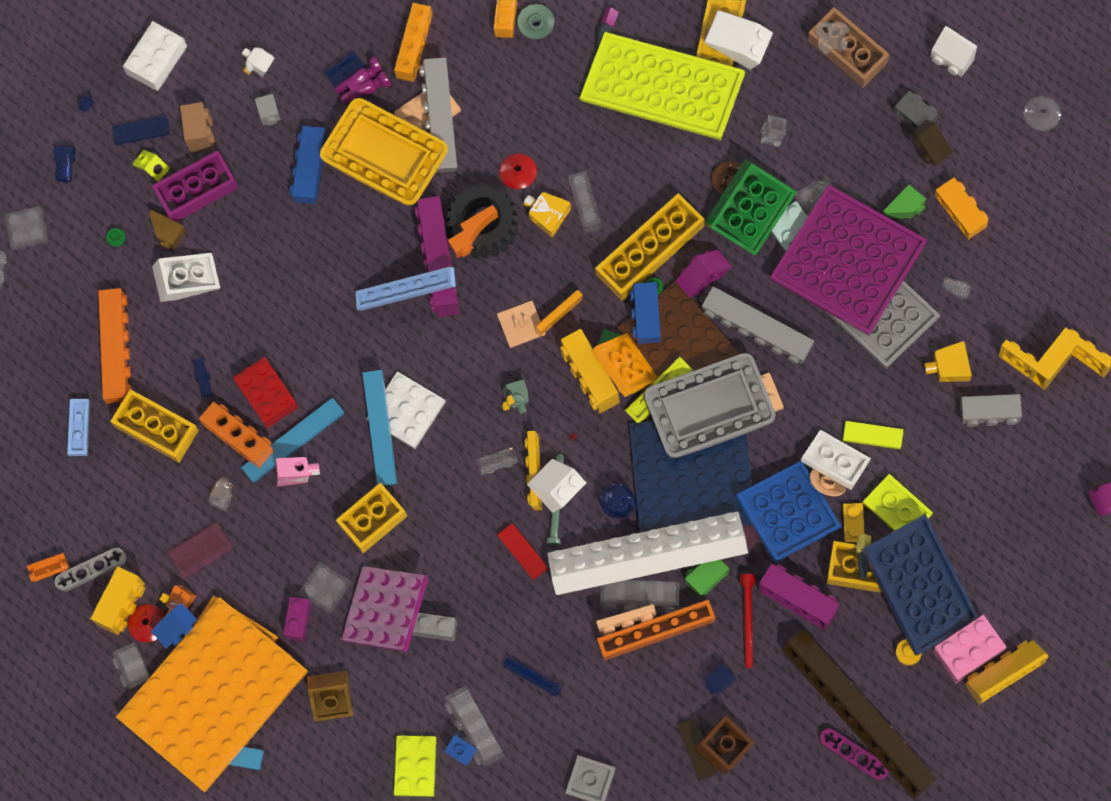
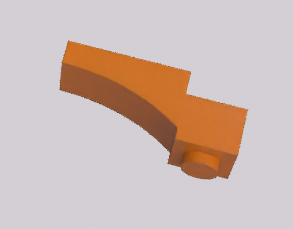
M493 205L461 223L462 232L448 240L449 246L457 258L470 254L473 249L472 244L477 235L498 217L497 210Z

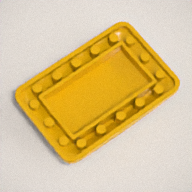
M356 98L349 104L320 151V156L330 166L378 192L409 206L415 204L447 155L448 147L443 140L364 99Z

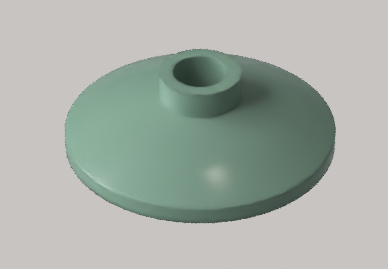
M529 5L518 16V28L527 38L542 39L553 30L554 16L543 5ZM534 22H539L540 25H539V26H533V23H534Z

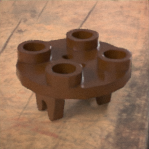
M730 161L722 163L715 169L712 176L713 189L722 196L741 164Z

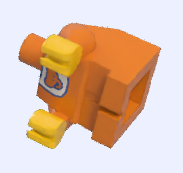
M175 585L170 595L163 593L159 600H162L170 608L167 612L168 614L180 603L188 609L196 595L182 585Z

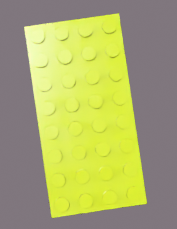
M604 32L580 100L721 140L745 76V70Z

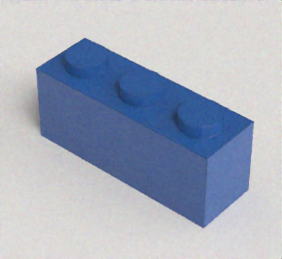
M657 282L634 284V290H630L631 302H635V308H632V320H636L637 327H633V337L638 339V344L661 343Z

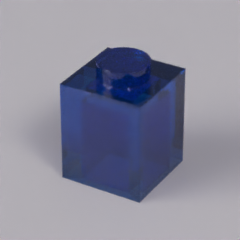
M721 664L705 678V688L711 694L715 693L719 696L736 682V678L724 664Z

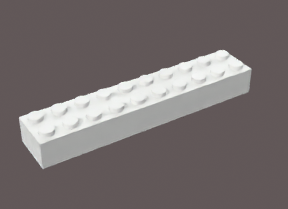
M733 512L564 550H556L548 553L555 593L559 595L747 554L748 550L739 512Z

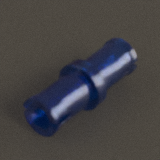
M198 358L197 361L193 360L192 364L196 374L195 381L198 382L201 398H206L208 395L212 396L213 392L209 382L210 375L207 374L204 358Z

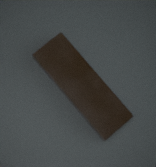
M697 718L679 724L678 727L698 781L717 775L715 767L694 748L703 738Z

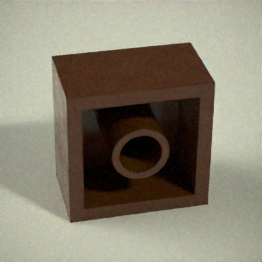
M725 715L715 723L694 748L724 775L737 764L755 742Z

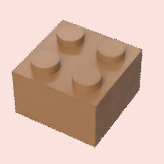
M202 102L180 106L184 139L190 152L213 150L212 143H215V137L211 130L213 122L208 108H205Z

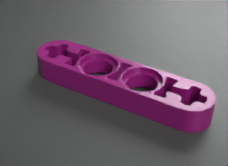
M826 729L821 733L820 742L824 747L877 781L884 780L887 777L889 771L876 757L832 729ZM831 733L833 735L832 739L836 742L838 738L842 740L838 743L837 749L833 748L835 743L832 741L825 742V734L829 735ZM843 744L850 745L851 753L848 755L842 754L840 746ZM860 755H865L868 758V763L864 766L857 763V757ZM872 760L875 761L873 766L876 768L883 767L884 775L876 776V770L873 768L870 771L867 770Z

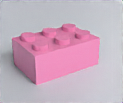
M982 615L935 646L933 652L956 684L1003 653L1007 647L986 617Z

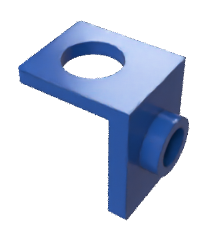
M457 731L444 752L467 766L477 748L458 737L460 733Z

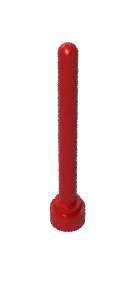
M754 574L740 575V584L744 588L745 666L748 669L753 667L752 587L756 583Z

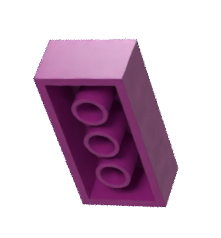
M218 150L152 185L169 218L175 222L238 189L235 179Z
M771 564L759 583V592L827 631L838 613L840 606L837 603L838 600L831 595L825 596L820 593L821 590L812 584L808 586L803 583L804 580L798 575L794 574L792 576L786 573L787 570L781 565L777 564L775 566Z

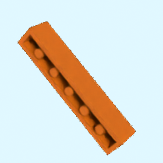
M121 288L98 290L103 400L106 404L122 403L129 390H132L131 385H128V378H131L130 366H127V360L130 359V350L126 344L130 339L129 331L126 330V323H129L128 312H125V306L128 305V297Z
M709 600L603 636L598 638L597 641L603 659L606 661L715 622V616Z

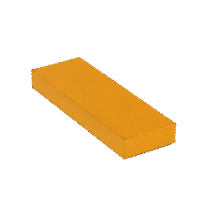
M576 290L536 325V333L541 337L582 301L583 294Z

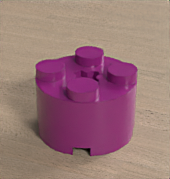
M1111 483L1100 486L1094 491H1088L1096 514H1099L1100 517L1110 514Z

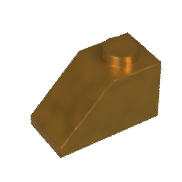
M151 210L149 214L159 245L167 250L170 248L176 250L186 233L184 226Z

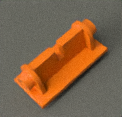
M64 553L26 565L30 573L31 582H38V580L70 569Z

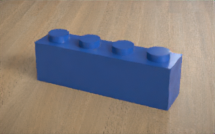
M303 126L302 132L298 134L300 147L295 153L297 166L293 168L292 174L293 178H295L294 185L291 184L290 196L293 197L294 202L317 204L323 164L320 151L327 138L325 128Z

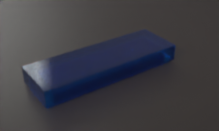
M167 116L112 126L115 145L170 135Z

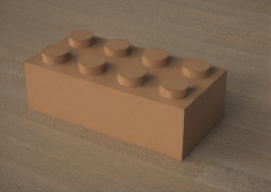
M835 7L808 33V42L862 88L889 61L890 54Z

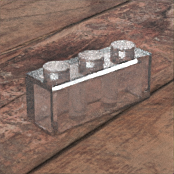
M587 172L569 175L568 181L583 234L602 230Z

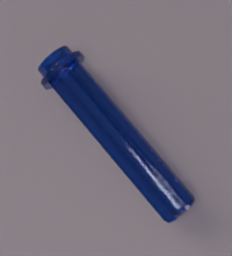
M510 657L504 662L505 668L549 692L551 697H557L562 689L559 685L560 683L557 682L555 684Z

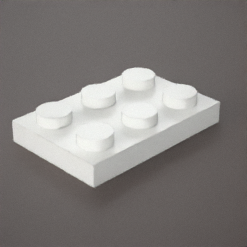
M820 430L803 455L801 462L852 490L871 458Z

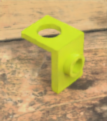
M143 150L133 162L135 167L145 170L157 182L170 169L156 154ZM160 164L162 171L156 175L153 169L155 165Z

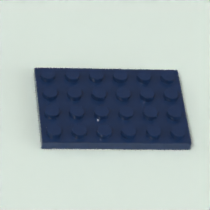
M926 514L861 549L914 655L921 654L979 618Z

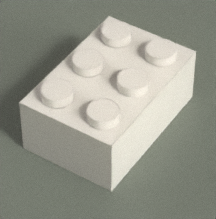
M152 22L123 65L126 74L158 91L186 49L185 40L179 35Z

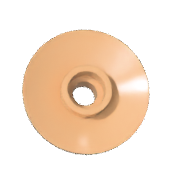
M815 469L811 471L810 482L819 492L828 496H839L846 491L847 488L833 479Z

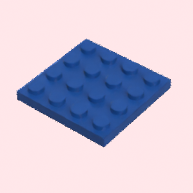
M801 461L735 496L774 563L841 528L840 523L822 493L811 484L810 474Z

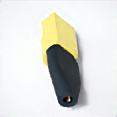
M860 534L857 540L856 553L859 554L858 574L860 579H866L869 567L861 551L862 548L871 544V537L866 534Z

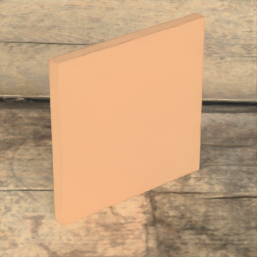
M533 301L497 314L510 348L540 337L536 333V325L541 321Z

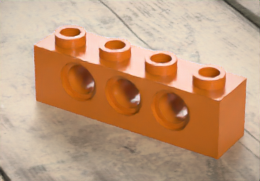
M213 402L200 416L201 424L257 468H260L274 452L270 446L272 443L266 437L260 438L256 435L258 432L250 425L248 427L243 425V420L237 415H230L228 413L229 410L224 405H217ZM227 420L225 425L220 426L222 421ZM241 431L240 435L234 436L235 432ZM255 442L254 446L248 447L249 443Z

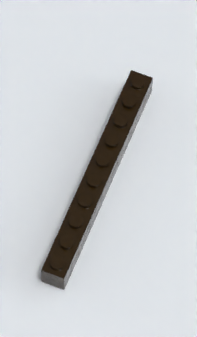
M802 630L785 644L781 651L913 800L934 783L937 778L931 770L921 762L919 757L906 745L905 741L896 734L891 725L880 716L879 712L872 707L865 696L856 689L853 683L840 671L839 667L831 661L825 651L815 643L805 630Z

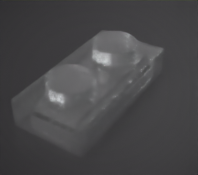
M513 447L476 459L482 475L490 474L495 470L511 467L513 464L518 463Z

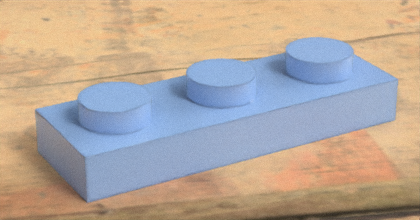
M70 399L68 456H88L89 399Z

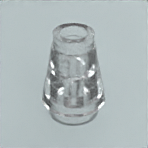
M948 277L944 279L942 288L960 300H966L972 290V286L968 285V282Z

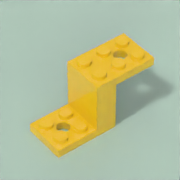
M1068 328L1062 331L1039 362L1030 353H1024L1020 350L1018 344L1008 340L1002 344L998 355L1044 390L1072 355L1103 378L1111 368V357L1108 354L1099 352L1095 349L1094 344L1087 340L1084 341L1075 330H1069Z

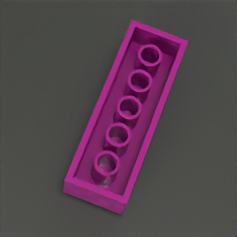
M440 196L418 199V206L415 207L421 238V249L425 259L423 260L425 271L428 273L452 267ZM456 287L430 293L433 294L429 295L432 312H436L437 317L460 314Z

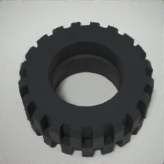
M481 183V186L472 184L470 189L464 187L461 189V194L456 193L453 196V202L448 204L446 225L450 238L462 232L460 224L465 222L468 214L477 208H488L493 205L500 216V223L492 232L477 235L470 253L472 258L478 259V255H482L483 259H488V255L491 254L494 257L498 256L500 250L505 252L508 249V244H513L515 241L514 236L518 233L519 219L514 201L511 196L508 197L506 191L503 189L499 191L496 185L488 187L487 183Z

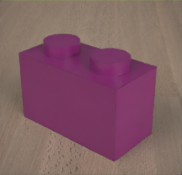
M290 597L283 633L286 639L306 641L312 607L309 599Z

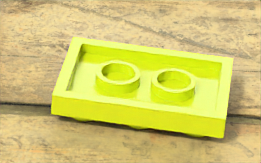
M890 474L863 501V504L893 531L924 514L927 515L928 519L933 514L931 510Z
M397 736L394 796L434 797L436 737Z

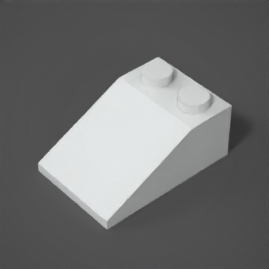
M718 10L704 43L751 70L760 64L773 32L758 23Z
M212 253L158 259L152 266L160 302L179 300L220 289Z

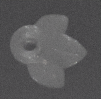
M827 21L820 22L815 29L816 35L819 38V49L825 55L831 51V48L841 51L846 50L847 40L844 35L850 31L849 27L838 21L833 23ZM823 27L828 29V33L823 32Z

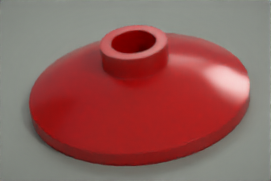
M524 154L510 155L500 166L501 180L506 186L513 189L528 187L533 183L537 175L535 162ZM516 167L521 168L519 172L515 171L514 169Z
M144 604L137 607L128 619L130 634L140 642L157 640L151 633V630L165 617L164 612L152 604ZM144 619H149L147 625H143Z

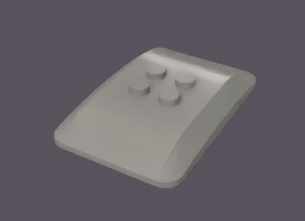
M746 353L656 384L645 391V400L665 452L672 458L681 457L769 425L775 420V410L753 357Z

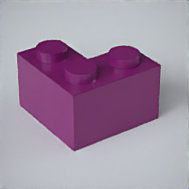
M718 249L712 252L707 251L703 255H695L690 260L691 264L680 271V276L676 282L687 296L691 298L701 294L710 282L721 279L732 266Z

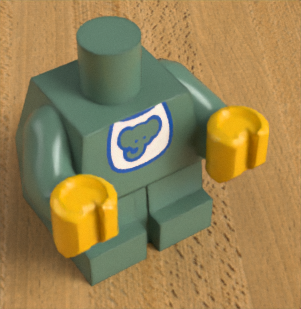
M524 379L505 385L502 391L504 395H507V402L502 404L503 410L506 411L512 407L513 409H518L520 414L526 413L525 406L529 401Z

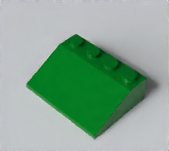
M745 159L704 223L756 256L797 192Z

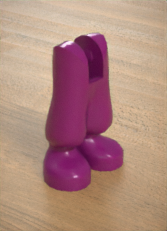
M375 56L370 58V67L368 69H359L334 88L336 94H342L349 89L351 90L340 98L343 105L361 96L371 94L379 87L388 88L391 86Z

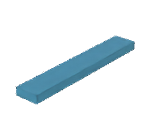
M383 370L364 372L363 380L377 485L379 483L383 486L398 484Z
M331 398L272 443L270 446L274 452L260 468H257L250 461L241 468L250 480L255 483L275 467L277 458H288L344 415V411Z

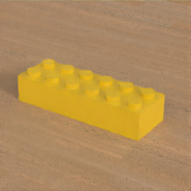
M678 193L595 268L596 276L623 301L631 293L630 290H634V284L643 283L705 226L704 218Z

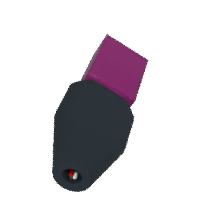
M611 7L606 8L598 30L597 47L600 46L604 32H612V27L619 13Z

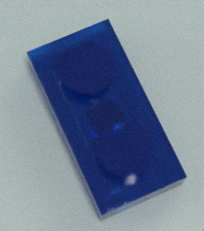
M353 52L324 72V75L335 88L356 71L365 68V65Z

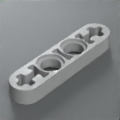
M113 548L60 573L55 578V586L60 591H69L117 568V566L120 567L126 561V554L120 548ZM115 553L122 555L119 557L120 561L118 562L111 560L114 558ZM105 557H108V559L111 560L109 561L111 563L110 566L108 565V562L106 561ZM97 561L104 562V568L100 571L94 568ZM80 569L87 571V575L83 579L77 578V572ZM71 573L73 578L76 580V582L74 583L72 580L67 581V586L65 587L63 585H59L62 582V578H65L66 580L70 579Z

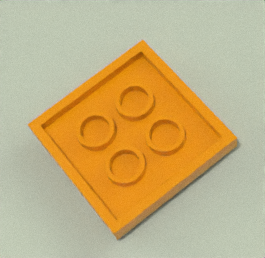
M627 333L597 345L591 350L624 397L650 386L658 378L655 371Z

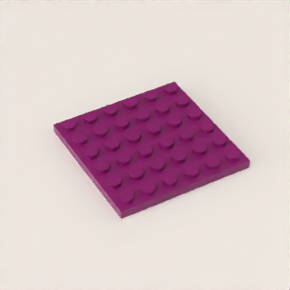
M828 184L772 273L770 280L870 336L926 245L927 239Z

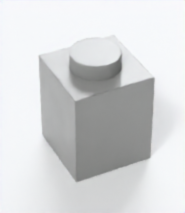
M273 94L255 99L263 125H273L281 120Z

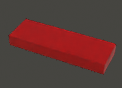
M513 523L497 534L498 538L532 580H535L548 570L547 565Z

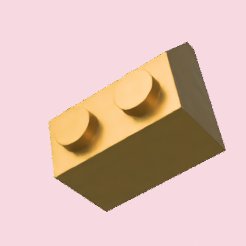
M347 671L308 676V694L314 722L353 716Z

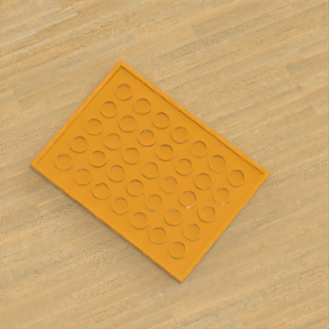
M220 597L116 716L204 792L209 789L308 672L307 669Z

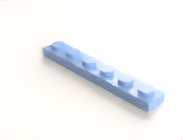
M447 267L355 291L357 310L363 311L456 287L454 268Z

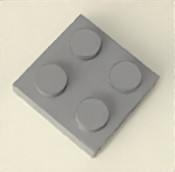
M578 756L566 794L585 801H605L616 768Z

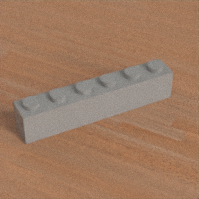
M446 58L424 59L423 65H420V76H424L422 95L426 94V102H423L424 113H428V120H425L426 131L443 140L448 147L447 155L435 173L456 171L457 161Z
M712 287L702 305V311H704L703 314L711 319H714V317L719 319L720 323L725 327L730 328L732 326L737 329L740 335L754 338V342L761 346L767 345L771 347V351L778 355H781V353L786 355L787 359L794 364H798V362L803 364L813 347L814 340L715 287Z

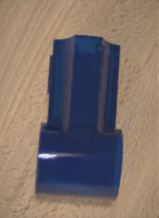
M74 146L54 147L56 182L69 183L72 181L73 162H75L74 156L76 155Z

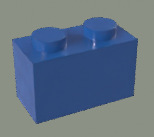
M180 603L151 630V633L165 648H168L171 644L176 646L183 640L182 634L186 636L194 629L191 625L197 619Z

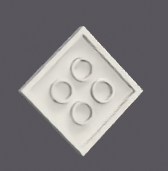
M397 372L385 390L391 435L416 449L446 403V400Z

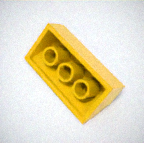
M1033 640L1029 643L1024 641L1017 646L1018 650L1011 653L1008 651L1000 657L1001 661L996 664L991 662L984 667L985 671L978 674L975 672L970 675L965 686L979 705L1043 665L1049 657L1047 653Z

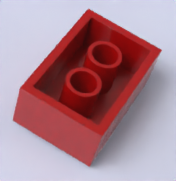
M265 357L233 377L235 383L266 428H269L299 408Z

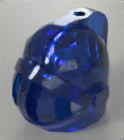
M616 483L609 485L599 493L600 500L598 501L603 512L613 519L627 518L633 511H637L639 506L638 502L634 500L633 493L624 484Z

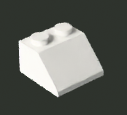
M945 26L931 50L930 57L937 65L942 64L951 74L962 77L974 61L977 46Z
M551 459L527 485L553 513L563 508L586 482L574 468Z

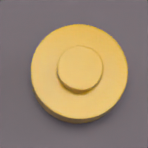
M907 639L898 644L896 658L901 664L912 666L921 658L922 653L914 655Z

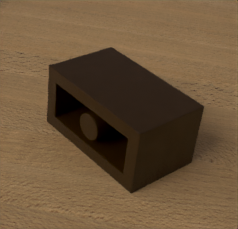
M925 120L909 134L912 138L913 146L921 152V158L926 164L937 166L953 153L934 122Z

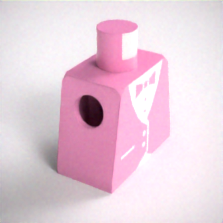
M306 457L276 459L277 487L307 483L310 475L320 474L319 463L308 464Z

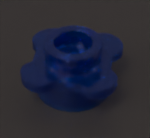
M91 95L88 98L84 96L78 102V111L82 110L85 113L94 105L95 102L92 100Z

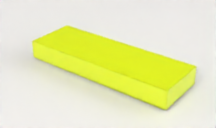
M846 421L843 441L901 450L904 429Z

